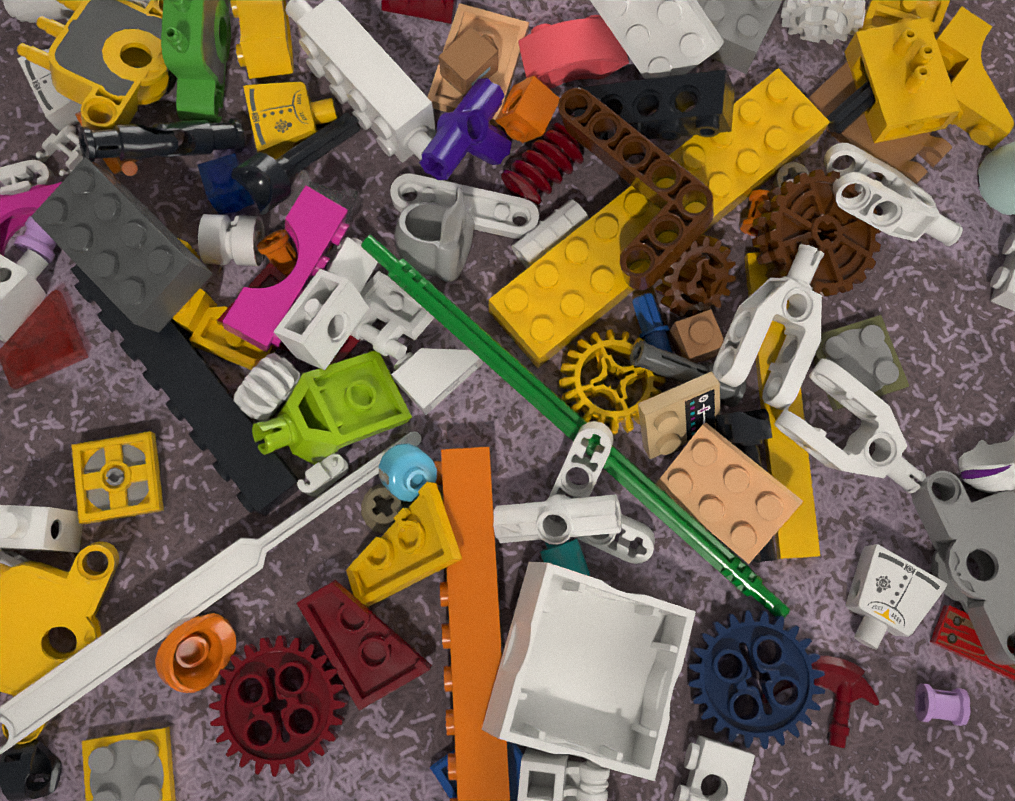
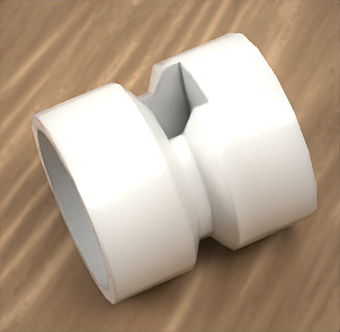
M203 214L198 231V247L202 262L204 264L227 265L233 259L237 265L260 266L263 261V254H260L257 245L265 238L261 217L237 215L234 221H231L228 215Z

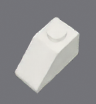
M421 348L414 355L409 352L402 359L398 360L394 366L396 371L391 375L403 392L427 415L483 365V361L471 350Z

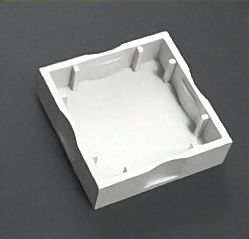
M529 562L481 730L501 740L553 754L574 755L604 768L655 781L670 720L672 692L682 670L696 611L647 595L625 593L614 589L602 580L545 562Z

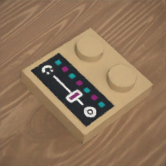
M712 371L638 403L642 443L649 459L661 454L668 455L673 453L680 446L688 443L704 423H708L717 430L715 418L716 415H720V383Z

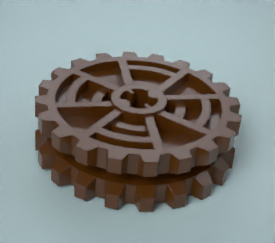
M823 169L813 170L809 176L806 172L795 176L794 179L791 178L782 182L780 188L775 187L767 193L770 201L760 202L757 209L762 215L753 220L752 226L758 230V237L753 238L752 243L754 247L760 249L761 254L756 259L759 265L765 264L768 268L765 274L768 280L788 275L797 255L798 247L801 244L815 247L817 251L824 253L810 283L812 291L822 295V298L824 296L837 295L839 292L845 293L853 290V283H863L867 278L864 271L874 269L876 261L872 258L873 253L880 252L881 244L875 241V236L881 233V230L842 210L837 205L833 193V184L836 178H840V172L831 171L826 176ZM850 184L843 189L841 195L845 198H854L860 195L862 191L857 192L854 189L855 184ZM874 208L873 213L877 214V211Z

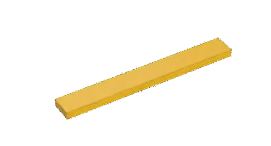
M760 252L747 253L744 257L749 297L768 280L765 276L768 268L765 264L759 265L756 259L761 254ZM789 299L787 300L786 304L787 310L789 308ZM772 321L755 358L761 409H766L769 413L773 437L764 439L767 470L770 475L803 501L775 534L777 559L819 557L820 547L809 453L774 425L783 410L766 404L763 400V390L771 373L768 370L771 362L775 363L787 336L784 334L785 326ZM800 388L794 402L788 407V411L805 421Z

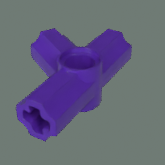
M488 78L478 79L453 112H446L440 116L437 123V134L421 153L422 159L419 163L425 173L434 176L437 180H447L467 152L490 165L501 164L502 160L510 155L512 142L507 139L506 133L489 123L501 107L502 99L505 97L500 85L494 84Z

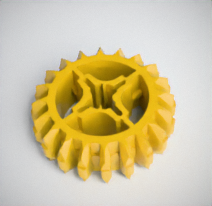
M612 329L607 330L605 341H602L600 335L594 332L590 337L592 346L586 340L580 339L577 343L580 353L575 350H569L567 353V358L571 363H563L560 371L569 377L560 379L559 387L571 390L564 393L561 399L565 403L575 401L576 404L571 408L577 414L582 410L585 413L582 418L587 423L591 418L603 424L609 423V429L613 435H616L619 423L621 422L623 429L629 433L634 429L632 418L640 425L638 403L663 393L655 387L662 386L665 383V377L653 375L654 372L638 366L634 367V365L629 367L619 366L613 360L612 355H608L616 354L630 361V354L634 345L637 342L639 343L640 340L643 341L642 338H637L632 345L627 342L629 338L627 331L622 333L620 340H615L614 331ZM596 357L599 376L591 379L589 384L581 386L580 373L582 368L588 361ZM611 374L613 379L617 377L621 380L615 390L610 389L611 385L606 387L603 384L607 375ZM642 379L641 398L634 406L628 408L626 404L628 397L625 388L633 384L635 380ZM587 397H604L616 411L601 409L594 405Z

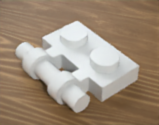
M378 271L360 293L369 309L350 335L357 340L365 339L373 344V349L383 356L391 355L400 360L406 354L407 347L398 342V339L402 334H405L416 340L434 317L393 280ZM377 318L386 323V326L381 331L372 326Z

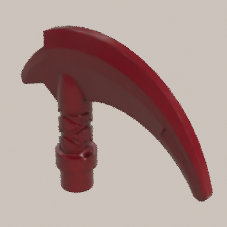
M820 656L816 662L811 664L812 669L824 671L825 675L814 679V685L824 687L835 693L833 720L828 726V732H830L828 745L845 749L847 736L850 734V728L848 727L850 703L862 698L868 703L878 706L879 700L872 687L862 677L865 670L838 657ZM787 680L777 682L773 689V695L775 696L781 691L790 688V683ZM762 694V702L768 703L766 697Z

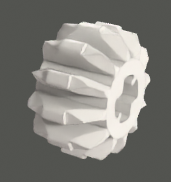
M275 353L268 354L245 377L234 394V402L249 417H253L260 422L267 421L285 402L298 382L300 372L284 357L281 358Z

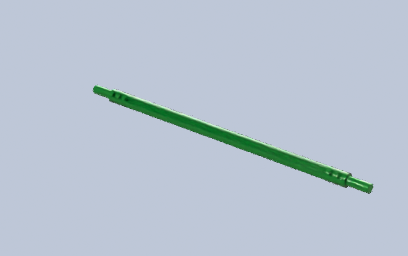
M369 235L362 242L361 247L389 272L388 277L574 442L580 428L587 423L580 415L404 258L399 260L372 235ZM593 434L590 439H587L589 443L585 453L592 457L596 446L601 445V437L599 435ZM612 445L610 454L603 466L605 471L746 597L751 595L775 617L782 616L785 618L789 614L790 608L762 584L763 579Z

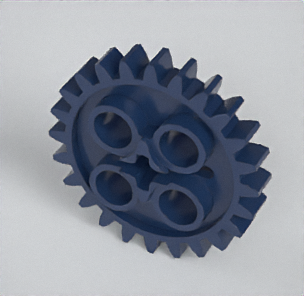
M743 610L742 622H738L737 618L731 613L727 614V627H724L717 621L712 622L716 635L712 637L701 633V638L707 644L705 649L692 647V651L701 657L699 663L687 664L688 668L698 672V677L688 680L687 685L699 688L700 690L698 694L691 698V701L694 704H706V707L699 716L703 720L715 717L711 727L715 733H718L726 726V740L730 743L741 734L742 744L746 748H750L753 738L756 737L760 746L763 749H767L769 737L773 736L778 744L783 746L785 745L783 734L785 731L798 738L800 736L796 726L798 721L809 726L812 725V721L805 714L807 709L818 711L821 709L816 702L811 700L812 695L825 693L823 688L814 685V679L824 676L825 672L812 669L811 665L820 658V655L805 652V649L812 640L806 637L796 640L795 637L800 628L797 625H792L783 630L784 617L777 616L769 624L767 611H760L757 621H754L750 610ZM769 639L775 645L776 653L771 661L763 663L757 656V647L760 642ZM741 642L746 644L748 656L754 670L764 674V677L759 679V685L770 704V714H765L758 689L749 683L746 684V679L751 677V671L739 649ZM725 654H733L738 662L737 670L733 675L724 677L718 671V661ZM780 680H787L792 688L791 696L785 702H777L773 695L774 686ZM740 695H750L753 699V710L746 716H737L734 712V701Z

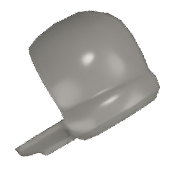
M457 187L455 204L451 208L434 202L414 203L403 210L396 223L394 239L398 257L400 260L404 258L420 274L437 276L444 282H453L460 276L465 266L473 240L474 221L471 214L467 212V208L463 205L462 188Z

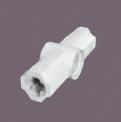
M556 494L550 496L546 501L496 506L493 511L495 537L498 538L500 543L543 540L549 544L558 545L566 542L570 537L620 533L622 528L620 503L616 494L574 499L566 495ZM549 515H559L566 523H556L550 519Z

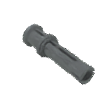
M642 340L634 345L630 354V363L632 365L645 368L681 383H686L713 371L714 364L711 362L698 364L666 350L659 349ZM746 379L737 387H731L719 381L721 403L727 407L736 406L745 393Z

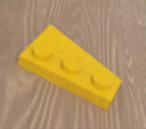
M426 482L418 491L419 496L408 508L403 507L394 517L395 522L382 537H375L346 569L353 595L366 607L462 560L436 483Z

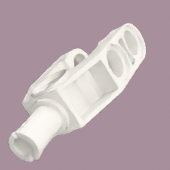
M838 143L827 150L824 156V165L827 173L831 171L840 172V178H836L833 184V193L837 205L842 210L890 236L915 242L924 233L942 242L945 246L953 245L960 238L963 230L961 224L955 223L939 214L932 196L897 169L849 143ZM849 155L853 157L852 164L844 170H837L832 167L834 160L839 156ZM879 172L884 176L882 181L879 182L876 179L873 180L867 177V175ZM850 184H855L854 189L857 192L862 191L860 195L854 198H845L841 195L843 189ZM877 205L883 210L881 216L873 213Z
M799 245L797 255L788 275L782 278H770L738 307L713 365L712 372L718 381L731 387H737L744 382L752 368L771 322L775 321L785 326L784 334L787 336L775 363L771 362L768 370L771 373L763 390L764 403L779 410H784L785 407H789L794 402L821 342L822 295L812 291L810 283L820 260L824 256L822 251H817V248L809 245ZM789 299V308L787 310L786 304L787 300Z
M820 359L809 374L810 379L861 420L860 427L849 436L845 448L841 450L825 437L827 433L824 430L812 427L797 415L789 412L788 407H785L774 425L826 467L879 478H885L887 475L907 493L916 492L921 486L914 479L916 478L923 482L926 475L902 457L907 443L890 406L842 367L830 360ZM874 441L875 451L870 456L869 447L870 444Z

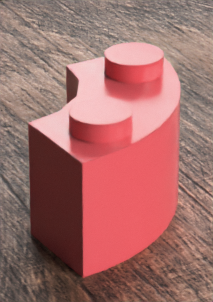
M591 15L585 19L569 20L553 25L540 24L531 30V34L518 41L526 79L534 75L549 89L579 79H604L629 63L627 53L600 15Z

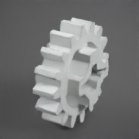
M784 0L781 18H783L782 27H789L788 34L790 35L799 33V39L817 43L820 40H826L828 44H833V40L836 39L847 41L848 34L854 35L859 28L863 27L866 2L865 0Z

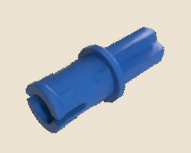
M646 293L634 298L632 303L642 331L639 337L650 345L673 353L666 333L669 331V327L663 324L654 295Z

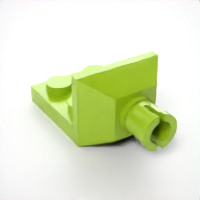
M374 350L328 365L326 370L319 368L303 373L283 403L277 417L253 424L252 434L255 442L264 439L265 443L258 445L259 451L264 455L272 453L276 449L289 446L292 454L315 465L328 456L335 454L342 447L406 424L412 416L381 354Z

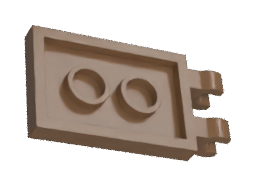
M848 61L808 98L825 117L856 91ZM864 114L841 134L832 133L828 130V126L826 127V130L840 143H849L897 169L915 184L927 173V170L921 164L911 161L917 154L934 167L952 149L950 143L945 139L931 136L932 132L874 144ZM873 172L882 181L884 175L879 172Z

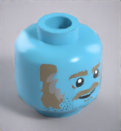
M399 444L390 448L382 456L379 464V477L386 489L397 499L412 502L419 496L418 491L426 482L436 483L437 469L433 460L417 446Z

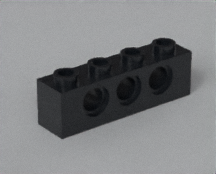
M726 69L577 87L587 90L617 115L620 114L619 116L648 140L660 138L666 141H674L681 136L699 135L701 137H714L722 132H732L735 88ZM695 105V107L692 110L685 112L687 108ZM657 109V111L654 114L648 116L649 113ZM576 110L574 117L583 115L586 110ZM605 132L598 139L608 140L615 133Z

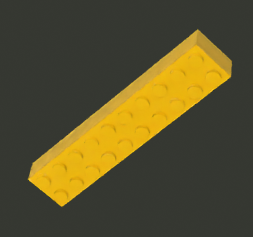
M779 68L734 103L732 132H722L714 137L694 135L669 155L712 192L714 200L713 220L702 234L748 198L752 191L759 189L775 176L784 164L792 162L814 144L830 123ZM664 178L659 180L655 186L668 188L675 181ZM632 185L489 299V313L537 369L635 290L624 280L620 266V256L623 250L661 209ZM693 202L687 205L685 210L690 213H698L705 206L699 202ZM666 231L660 234L657 240L661 243H670L678 235L674 232ZM639 260L634 262L629 270L633 273H643L649 268L650 263Z

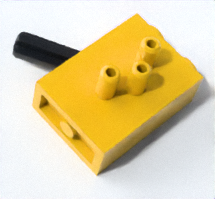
M905 18L891 25L881 27L871 25L855 32L844 53L856 91L826 118L830 121L828 130L832 133L841 134L864 114L874 144L945 129L961 110L929 18L916 20Z

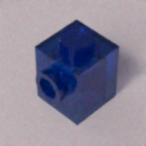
M235 153L197 165L207 198L219 215L237 212L244 207L255 204L253 197L245 187L231 178L232 170L241 164Z

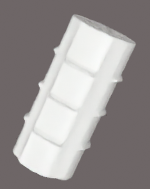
M569 199L560 208L554 209V212L545 220L539 221V224L533 230L525 233V236L512 245V250L527 269L589 220V217L577 202Z

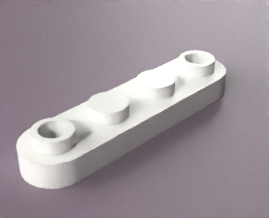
M403 174L397 177L391 185L390 194L393 205L401 213L409 205L418 202H434L451 208L455 204L456 189L460 187L462 188L463 205L467 208V212L471 214L474 221V230L521 239L525 236V233H529L538 225L539 212L537 207L531 201L524 198L416 174ZM408 192H414L417 194V197L413 201H406L404 195ZM517 216H522L527 222L522 226H518L513 223V219Z

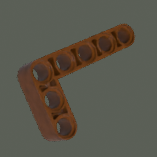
M583 88L569 89L562 94L558 104L565 130L661 209L623 250L620 256V266L625 282L633 289H648L663 276L711 224L714 215L712 192L705 184L590 92ZM576 110H586V112L581 116H571V114ZM605 132L615 133L608 140L598 139ZM634 155L645 157L637 164L626 162L628 158ZM664 178L675 181L668 188L655 186L659 180ZM693 202H699L705 206L698 213H690L685 210L686 206ZM666 231H671L678 235L670 243H661L657 240L658 236ZM643 260L650 263L649 268L643 273H633L629 270L636 261Z

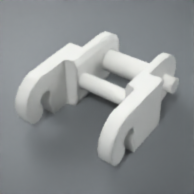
M67 125L62 128L57 136L52 133L42 144L45 152L38 151L36 153V158L41 162H45L56 149L66 153L69 159L65 164L69 169L68 171L62 169L59 172L60 177L64 180L83 160L79 136L75 134L76 127L73 125ZM70 140L77 145L73 151L65 146Z
M332 454L305 472L310 485L305 484L303 480H298L297 486L309 496H318L348 472V463L340 455Z

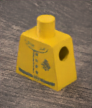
M303 82L243 86L257 152L266 153L274 159H277L318 132L317 125L337 119L333 99L328 98L311 102L308 90Z

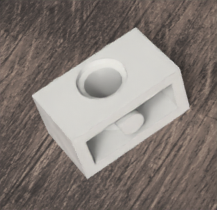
M319 269L274 330V333L297 359L326 370L367 312L369 306L350 279Z

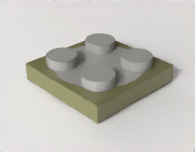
M881 315L821 333V342L813 358L815 365L822 358L834 362L878 397L909 387ZM826 392L833 412L845 408Z

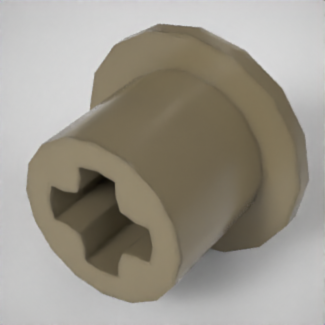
M380 483L370 488L364 495L361 504V515L366 525L373 531L384 534L395 522L394 517L403 507L408 508L411 502L397 499Z

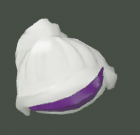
M1015 434L1009 441L988 445L984 440H981L974 449L965 452L958 460L960 477L964 482L970 484L978 491L989 494L1004 491L1015 492Z

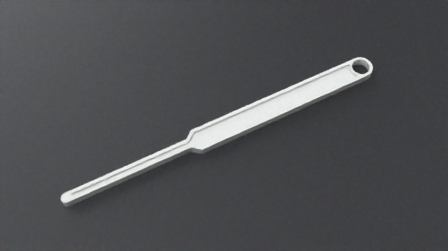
M415 431L407 433L260 538L241 537L1 705L0 723L7 727L9 738L4 745L0 746V754L167 637L178 626L198 615L261 570L266 553L378 474L381 458L390 448L399 444L417 446L421 442V435Z

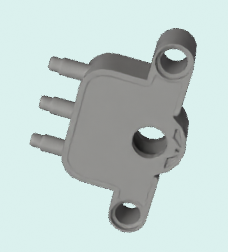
M937 471L927 476L923 482H916L921 487L916 492L911 493L913 504L936 550L932 556V574L947 583L943 593L952 600L959 601L965 613H968L987 657L995 664L1015 665V649L1014 653L1011 654L1007 647L1008 637L1011 638L1015 646V492H999L971 503L961 481L956 475L948 471ZM932 485L940 490L941 500L934 496ZM968 555L978 564V579H975L967 569L966 561Z

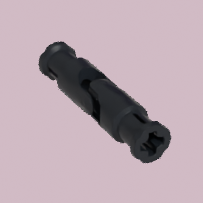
M230 118L225 123L191 120L154 124L153 127L138 124H118L114 126V129L90 130L89 127L82 126L78 133L83 159L86 157L93 162L95 159L118 157L120 161L142 160L156 155L161 157L210 155L213 150L227 149L239 153L242 152L245 146L244 130L238 118ZM173 130H183L185 132L184 140L179 146Z

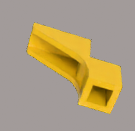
M961 7L936 39L946 70L954 76L951 84L961 110L950 124H955L967 132L975 143L986 145L993 149L1014 127L1012 116L982 64V46L993 26L964 7Z

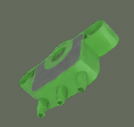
M163 0L162 56L166 67L177 77L176 107L181 121L207 120L209 123L221 122L222 117H218L219 108H223L226 62L229 58L231 43L230 0Z

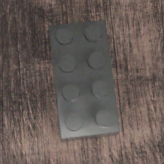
M86 157L31 216L133 324L158 333L213 274L111 172Z

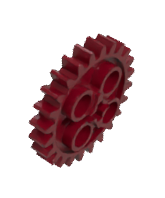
M279 635L273 647L269 638L265 637L260 639V651L254 645L246 644L244 646L246 658L238 654L230 657L235 667L234 670L228 668L220 669L219 673L226 680V683L214 685L212 690L221 695V700L209 704V708L220 711V717L211 721L210 725L223 726L224 732L217 737L216 742L229 740L232 743L227 750V757L237 752L242 753L239 767L243 768L252 760L256 761L255 774L259 775L264 771L267 764H270L272 776L276 777L281 773L283 764L286 765L290 774L297 772L298 759L306 767H310L314 763L312 750L321 756L328 752L323 739L332 742L338 739V734L331 726L345 723V718L336 714V709L348 705V701L336 697V693L344 689L345 686L343 683H333L332 678L337 675L338 670L336 668L326 669L325 665L329 660L327 655L320 656L318 659L314 657L317 644H310L305 650H301L302 638L295 637L290 647H287L285 635ZM291 666L299 668L304 675V682L300 689H293L286 682L285 675ZM270 667L275 670L276 689L268 673ZM250 678L257 679L263 687L262 696L258 701L252 700L247 696L246 684ZM276 697L279 700L286 699L287 707L282 709L281 713L279 709L272 710L270 702L276 700ZM299 708H304L311 712L314 723L310 730H302L296 725L295 714ZM258 720H264L270 724L272 737L269 742L261 741L256 737L255 725ZM282 721L284 722L286 731L290 735V740L288 742L284 741L282 736Z

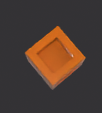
M533 75L513 85L495 122L505 129L509 137L525 143L544 134L559 104L560 98Z

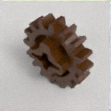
M701 234L660 278L662 283L655 288L657 293L663 295L660 303L670 308L671 312L680 317H691L708 311L711 305L720 308L722 306L719 300L720 296H729L731 294L729 289L726 288L727 282H733L736 278L729 274V270L736 265L735 261L727 258L731 252L730 248L722 246V241ZM702 253H707L710 259L708 260V258L703 257ZM681 294L689 296V300H684Z

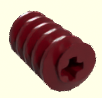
M555 123L553 130H548L543 134L542 140H537L532 144V150L525 151L521 156V160H516L511 164V171L505 170L501 173V178L513 196L526 200L529 199L538 205L542 200L537 191L540 189L547 195L552 193V188L548 181L551 180L558 185L561 184L563 178L559 170L570 175L573 173V167L569 161L572 160L574 163L581 165L584 162V158L577 141L569 135L563 125Z

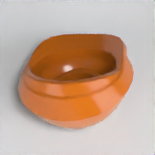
M211 613L194 617L178 626L163 641L156 655L155 667L162 681L174 690L183 693H195L208 687L219 676L220 669H224L229 663L230 657L234 655L236 634L232 625L223 616Z

